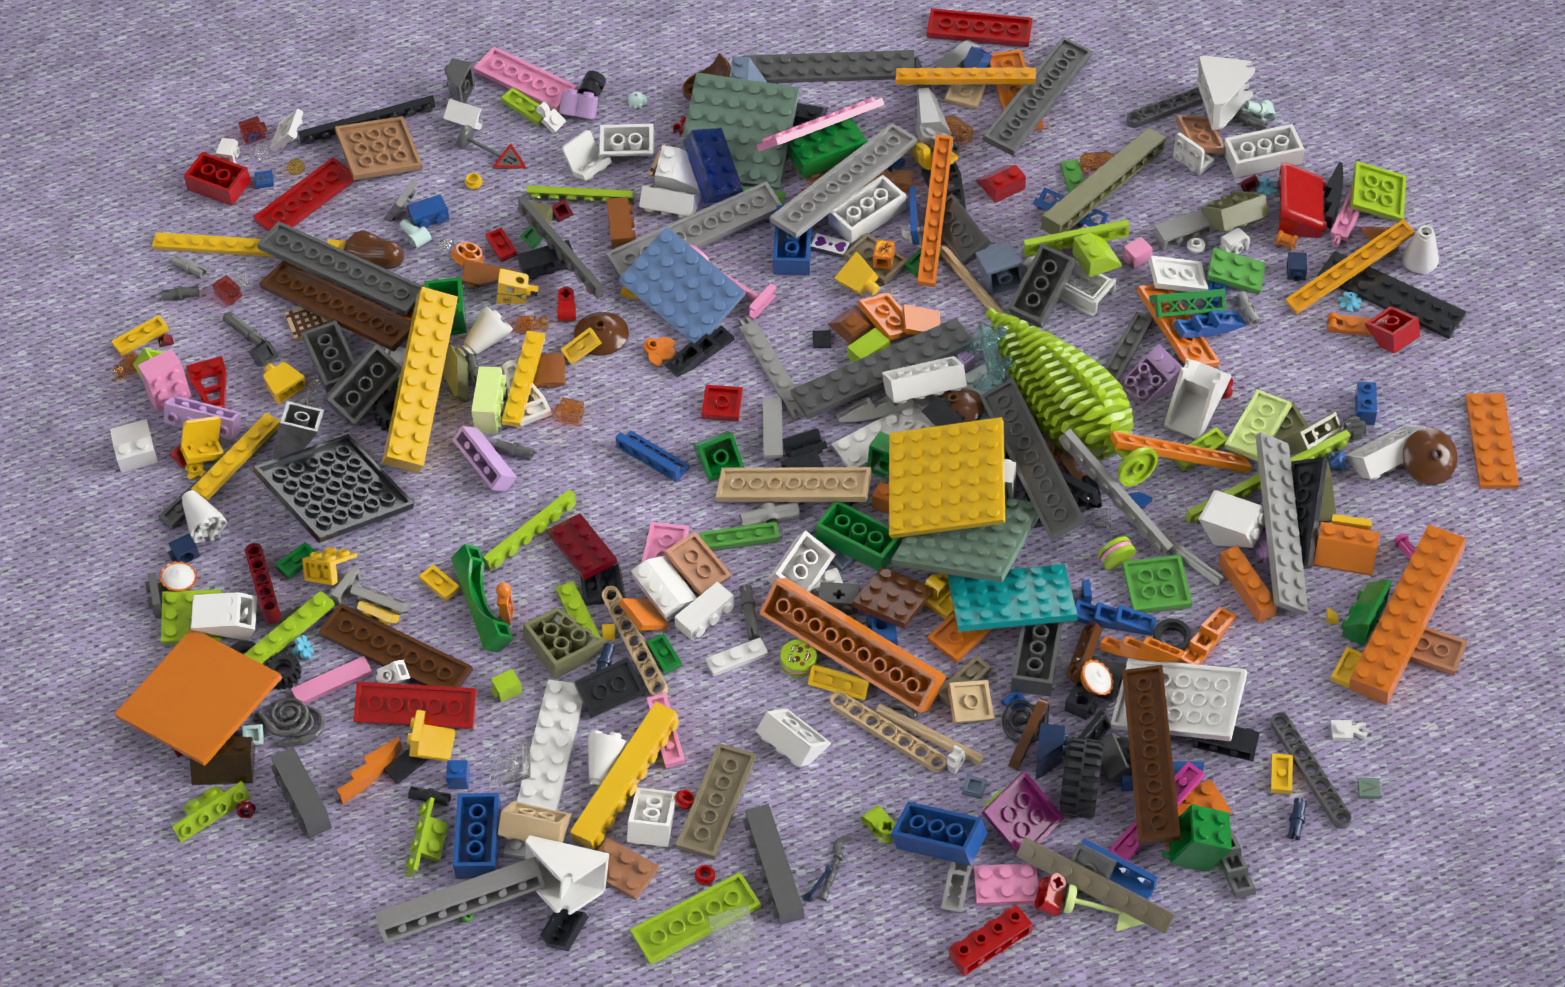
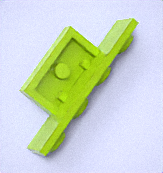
M242 781L225 792L216 785L207 789L198 798L188 801L187 805L182 807L187 816L171 826L182 843L234 810L237 803L249 800L251 797Z
M432 797L425 803H422L419 808L418 814L420 818L414 827L416 835L410 844L409 850H411V855L405 864L407 869L405 877H411L418 870L420 857L435 862L441 859L449 824L430 817L434 798Z

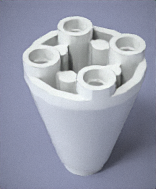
M1425 225L1417 230L1404 249L1402 264L1412 272L1426 275L1437 267L1439 256L1435 232L1432 227Z
M486 306L479 313L461 348L467 354L478 355L507 337L513 329L508 323H503L500 320L502 316L496 310L492 311Z
M193 490L186 492L182 496V504L189 533L194 542L199 543L209 539L214 541L215 538H220V533L227 524L225 517L200 494Z
M591 730L588 736V772L591 787H600L627 746L628 741L621 739V734L610 732L607 735L598 730Z

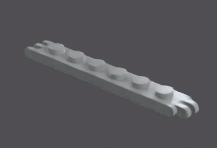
M750 317L745 318L747 324H745L743 319L739 320L741 325L738 327L739 331L779 397H782V403L793 420L797 419L796 412L799 417H803V412L790 391L796 386L756 320L752 321Z

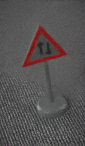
M466 125L461 130L456 146L464 149L471 142L498 156L499 159L492 169L527 168L511 143L501 154L472 139L474 130L471 126Z

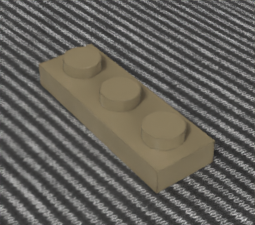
M976 655L942 685L937 698L950 708L951 704L947 685L953 682L980 681L991 672V666Z

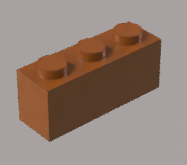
M628 197L606 199L612 250L636 239V232L631 229L635 228L634 217H630L633 214L632 204H628Z

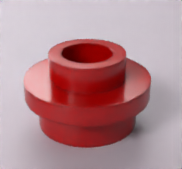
M683 789L675 794L674 799L676 804L682 809H690L694 802V795L689 790Z
M701 865L696 869L694 875L697 883L709 885L715 880V871L709 865ZM704 873L709 875L706 878L701 877Z

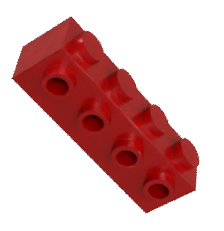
M1018 905L1012 909L1007 908L995 920L990 919L978 931L973 930L961 942L956 941L949 949V959L960 973L966 976L1032 933L1033 923Z

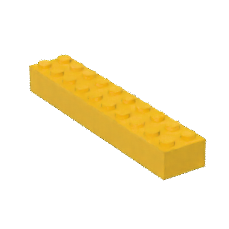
M422 287L417 294L382 464L419 473L424 466L458 299L457 296Z

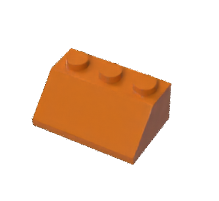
M1321 522L1313 565L1372 576L1380 532Z

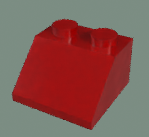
M1005 165L976 179V181L994 203H997L1025 190L1026 176L1017 165Z
M1392 306L1365 323L1366 328L1378 345L1394 354L1420 337L1419 318Z

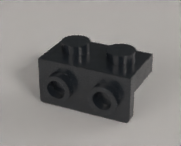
M818 428L783 438L785 451L789 458L817 450L818 454H821L823 449L828 448L826 441L821 439Z
M562 909L559 913L553 912L540 937L548 947L569 951L589 917L585 912L575 911L568 915V909Z

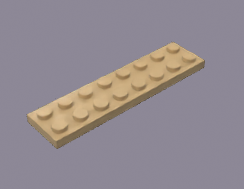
M871 467L722 468L716 500L717 502H867L872 470Z

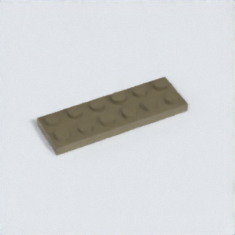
M721 743L717 744L677 840L676 849L709 859H716L757 759V754Z

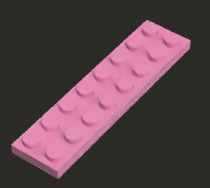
M875 97L763 138V143L756 145L758 152L885 105L882 98L875 100Z

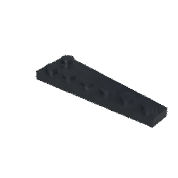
M1324 457L1291 461L1303 569H1310L1313 566L1328 462Z

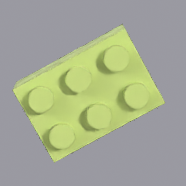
M479 366L471 412L474 427L478 428L481 433L498 434L499 427L502 428L501 413H504L505 401L503 399L507 398L508 393L507 387H505L506 376L502 374L501 367Z

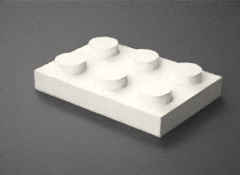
M1151 256L1148 261L1155 288L1185 292L1208 290L1200 261Z

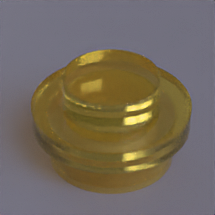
M299 158L291 159L287 166L288 172L293 175L301 174L305 170L304 162Z

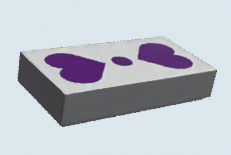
M816 233L811 244V250L844 258L843 254L850 248L851 242Z

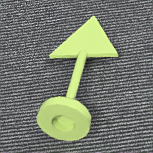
M1069 884L1063 913L1070 914L1074 904H1079L1119 914L1116 932L1145 924L1114 907L1077 899V887Z

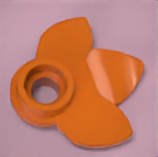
M668 337L649 338L643 343V349L648 355V360L657 367L661 366L663 360L669 361L677 354L673 348L676 342Z

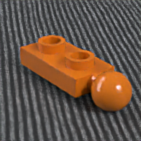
M502 582L496 587V594L498 595L497 606L500 607L499 617H502L503 622L511 625L514 612L512 589L508 583Z

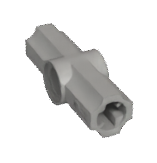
M768 502L761 505L759 509L740 513L742 526L776 521L777 525H779L782 521L800 518L797 502L779 505Z

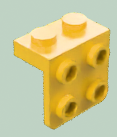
M918 140L916 146L910 150L911 155L917 163L925 169L931 170L933 152H930V148ZM951 152L950 165L958 160V155Z
M220 417L187 420L183 423L180 450L187 464L219 460L224 455V451L219 443Z
M417 710L416 718H412L410 730H413V732L408 733L407 745H410L409 756L447 762L451 758L455 730L424 725L425 711Z

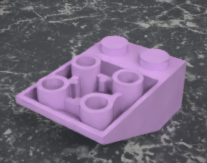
M1158 344L1119 383L1144 407L1175 388L1182 366Z

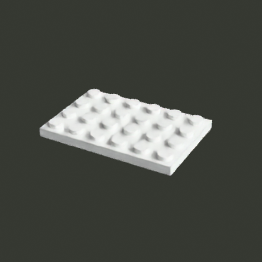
M1128 658L1125 670L1155 665L1163 666L1170 735L1231 741L1247 677L1246 669L1175 662H1154ZM1122 679L1110 725L1112 729L1128 731Z

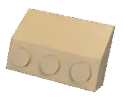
M513 801L501 811L498 835L504 836L507 840H523L524 843L529 835L563 843L572 814Z

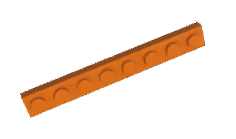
M1112 431L1109 436L1114 447L1121 451H1134L1141 447H1149L1158 456L1166 457L1170 460L1177 459L1186 463L1193 462L1203 466L1209 465L1219 469H1230L1235 472L1249 473L1252 468L1248 459L1243 455Z

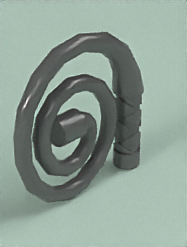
M286 697L278 700L271 708L270 717L273 723L281 727L296 724L301 718L302 711L297 704H283L277 712L281 719H290L295 716L296 713L292 708L297 711V716L289 722H280L275 717V710L279 705L285 702H295L303 708L305 712L303 721L296 728L290 730L277 729L262 711H258L255 716L272 735L279 737L290 736L305 727L309 719V710L303 701L293 697ZM291 707V709L285 712V715L282 714L285 708Z
M307 707L309 711L314 712L320 718V724L314 733L304 736L310 732L315 722L313 716L309 714L310 723L307 729L288 736L298 738L277 740L278 748L305 745L317 739L325 725L324 715L320 710L314 707ZM302 712L301 718L297 721V726L303 721L305 712ZM296 713L295 716H293L292 718L288 719L287 722L293 720V719L297 716V713ZM291 725V726H287L289 729L296 728V727H293L292 725ZM279 726L280 730H286L284 727Z

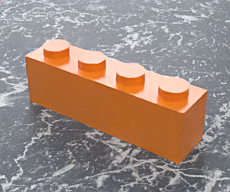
M1238 545L1220 552L1218 565L1257 622L1260 623L1276 616L1277 606L1274 605V597Z

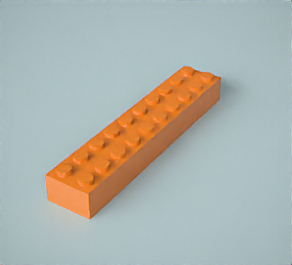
M1428 524L1350 677V690L1383 704H1388L1464 552L1466 537Z
M787 578L775 579L759 613L919 713L930 711L946 678L945 674Z

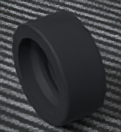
M1168 618L1159 622L1154 629L1153 638L1163 642L1160 639L1163 631L1176 630L1183 635L1184 641L1181 644L1171 646L1185 651L1191 640L1189 626L1183 621L1174 618Z

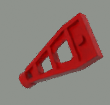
M220 356L186 365L190 382L202 401L206 404L225 408L227 371L223 357ZM214 376L218 377L217 385L205 388L201 383L203 379ZM219 392L220 399L209 401L208 394Z

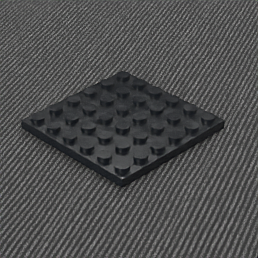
M349 434L254 466L253 473L318 543L400 514L414 507V502Z

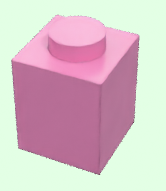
M1140 237L1124 246L1123 259L1126 264L1136 268L1149 260L1152 256L1153 248Z

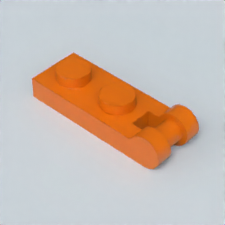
M1331 312L1328 314L1327 320L1329 324L1327 325V331L1372 336L1365 326V323L1372 318L1343 316Z

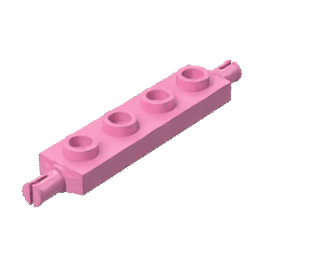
M1352 186L1330 233V236L1334 237L1331 245L1336 248L1339 247L1341 240L1348 241L1361 212L1350 208Z

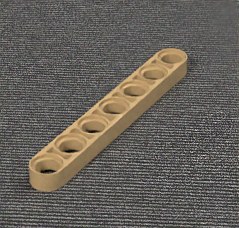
M614 586L606 587L602 592V598L649 692L653 696L662 693L667 694L668 686L640 630L624 611L621 615H615V610L620 607L618 603L623 598L621 593ZM610 592H616L614 599H607ZM627 622H631V628L629 630L624 631L622 629L623 625ZM635 637H638L639 643L635 646H631V640ZM647 653V658L644 661H638L640 654ZM655 669L653 676L646 677L647 670ZM658 684H662V691H660L659 693H655L654 687Z
M838 691L831 695L830 705L838 713L930 771L940 773L945 770L946 757L846 693ZM841 698L845 702L842 705H836L834 700ZM857 708L861 713L859 715H852L850 710ZM868 719H875L877 724L870 726L866 721ZM885 729H891L894 733L886 736L882 732ZM907 739L910 744L908 746H901L899 741ZM922 749L926 751V755L919 757L915 752ZM940 760L943 762V765L935 767L932 765V762Z

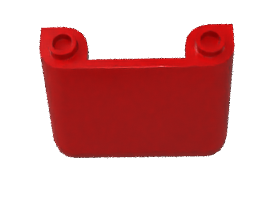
M1281 163L1278 178V188L1280 190L1278 233L1280 230H1283L1284 233L1292 236L1322 238V232H1326L1327 222L1323 221V191L1326 188V181H1323L1322 176L1290 163Z

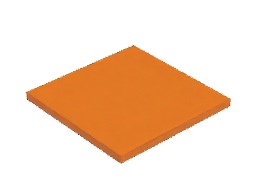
M190 630L114 714L121 721L205 766L277 685L282 676L280 673L199 631Z

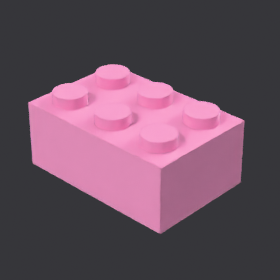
M172 349L138 365L148 399L158 413L164 411V403L173 395L186 399L192 397L182 364Z

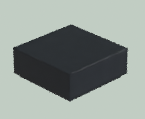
M831 330L813 331V349L831 348Z

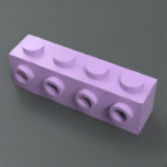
M174 395L164 403V423L171 424L174 427L183 428V423L187 420L218 416L221 420L219 437L225 440H233L241 432V412Z
M462 426L453 438V442L491 490H509L517 476L478 428Z

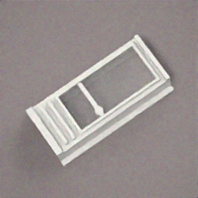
M1035 256L1028 257L1023 263L1024 276ZM1076 261V266L1059 299L1094 317L1097 313L1099 301L1108 291L1114 294L1117 290L1116 280H1112L1103 274L1089 278L1079 262Z

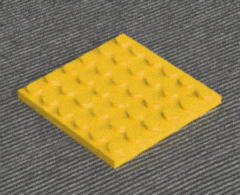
M1002 417L889 433V536L891 538L1005 524L1004 422Z

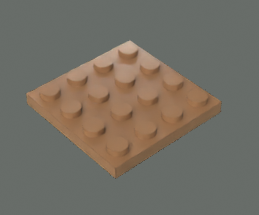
M403 116L335 127L337 139L353 180L422 169L421 160Z

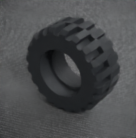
M1076 737L1068 739L1059 813L1062 815L1086 819L1095 817L1104 746L1101 741Z

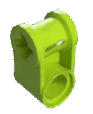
M880 805L874 806L860 817L862 824L867 825L870 828L869 831L882 843L891 844L894 842L891 832L896 822Z

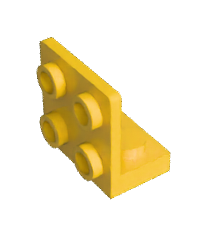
M326 547L322 552L310 553V556L302 558L305 581L327 585L337 584L336 564L357 557V553L349 552V549L336 550L335 547Z

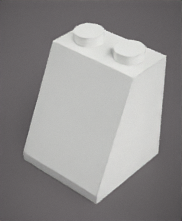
M1217 490L1213 491L1198 519L1211 542L1217 546L1238 545V547L1253 548L1265 526L1264 509L1261 505Z

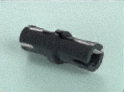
M411 786L409 789L408 799L426 802L432 797L434 798V804L449 806L448 802L451 800V793L434 791L433 788L423 789Z

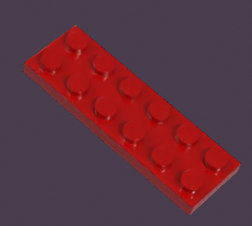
M931 8L927 37L959 41L969 39L973 42L1029 47L1033 18Z
M332 157L254 215V221L268 232L278 221L290 227H295L356 180H353L350 170Z
M357 682L353 722L410 725L411 719L416 718L417 710L425 711L424 725L474 729L477 689Z

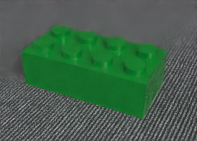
M851 117L788 141V156L802 178L805 179L834 168L864 145L867 140Z
M837 501L831 505L818 521L815 529V538L819 542L877 571L881 567L886 568L902 543V537L891 538L889 536L888 525Z

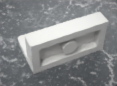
M449 99L443 119L464 126L469 125L477 130H480L482 124L478 123L481 108Z

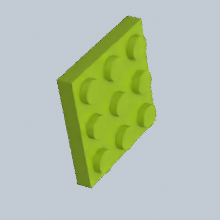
M1356 161L1353 168L1350 208L1400 222L1404 219L1407 176Z
M222 589L163 591L161 645H177L190 631L193 595L220 594ZM201 632L221 642V636Z

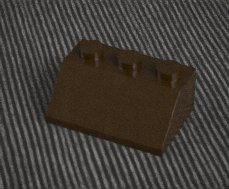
M230 737L205 766L190 758L191 784H237L240 781L243 783H253L256 751L253 738Z

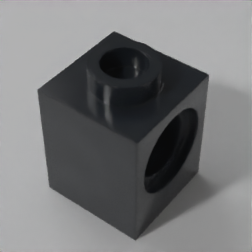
M270 341L262 342L248 351L258 367L265 366L279 357Z
M1074 686L1065 701L1064 711L1087 720L1089 715L1093 716L1097 709V704H1095L1096 695Z

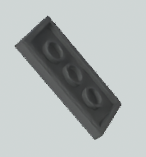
M951 193L945 202L941 238L963 265H966L976 257L975 252L985 249L991 244V241Z

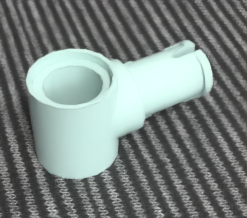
M1246 100V103L1242 105L1243 111L1254 113L1255 116L1260 117L1264 121L1273 122L1276 119L1275 110L1269 100H1263L1259 103Z
M407 219L401 221L400 228L408 234V241L416 247L415 249L431 241V235L425 227L419 228L414 226Z

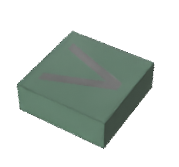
M1358 778L1359 799H1380L1379 778Z

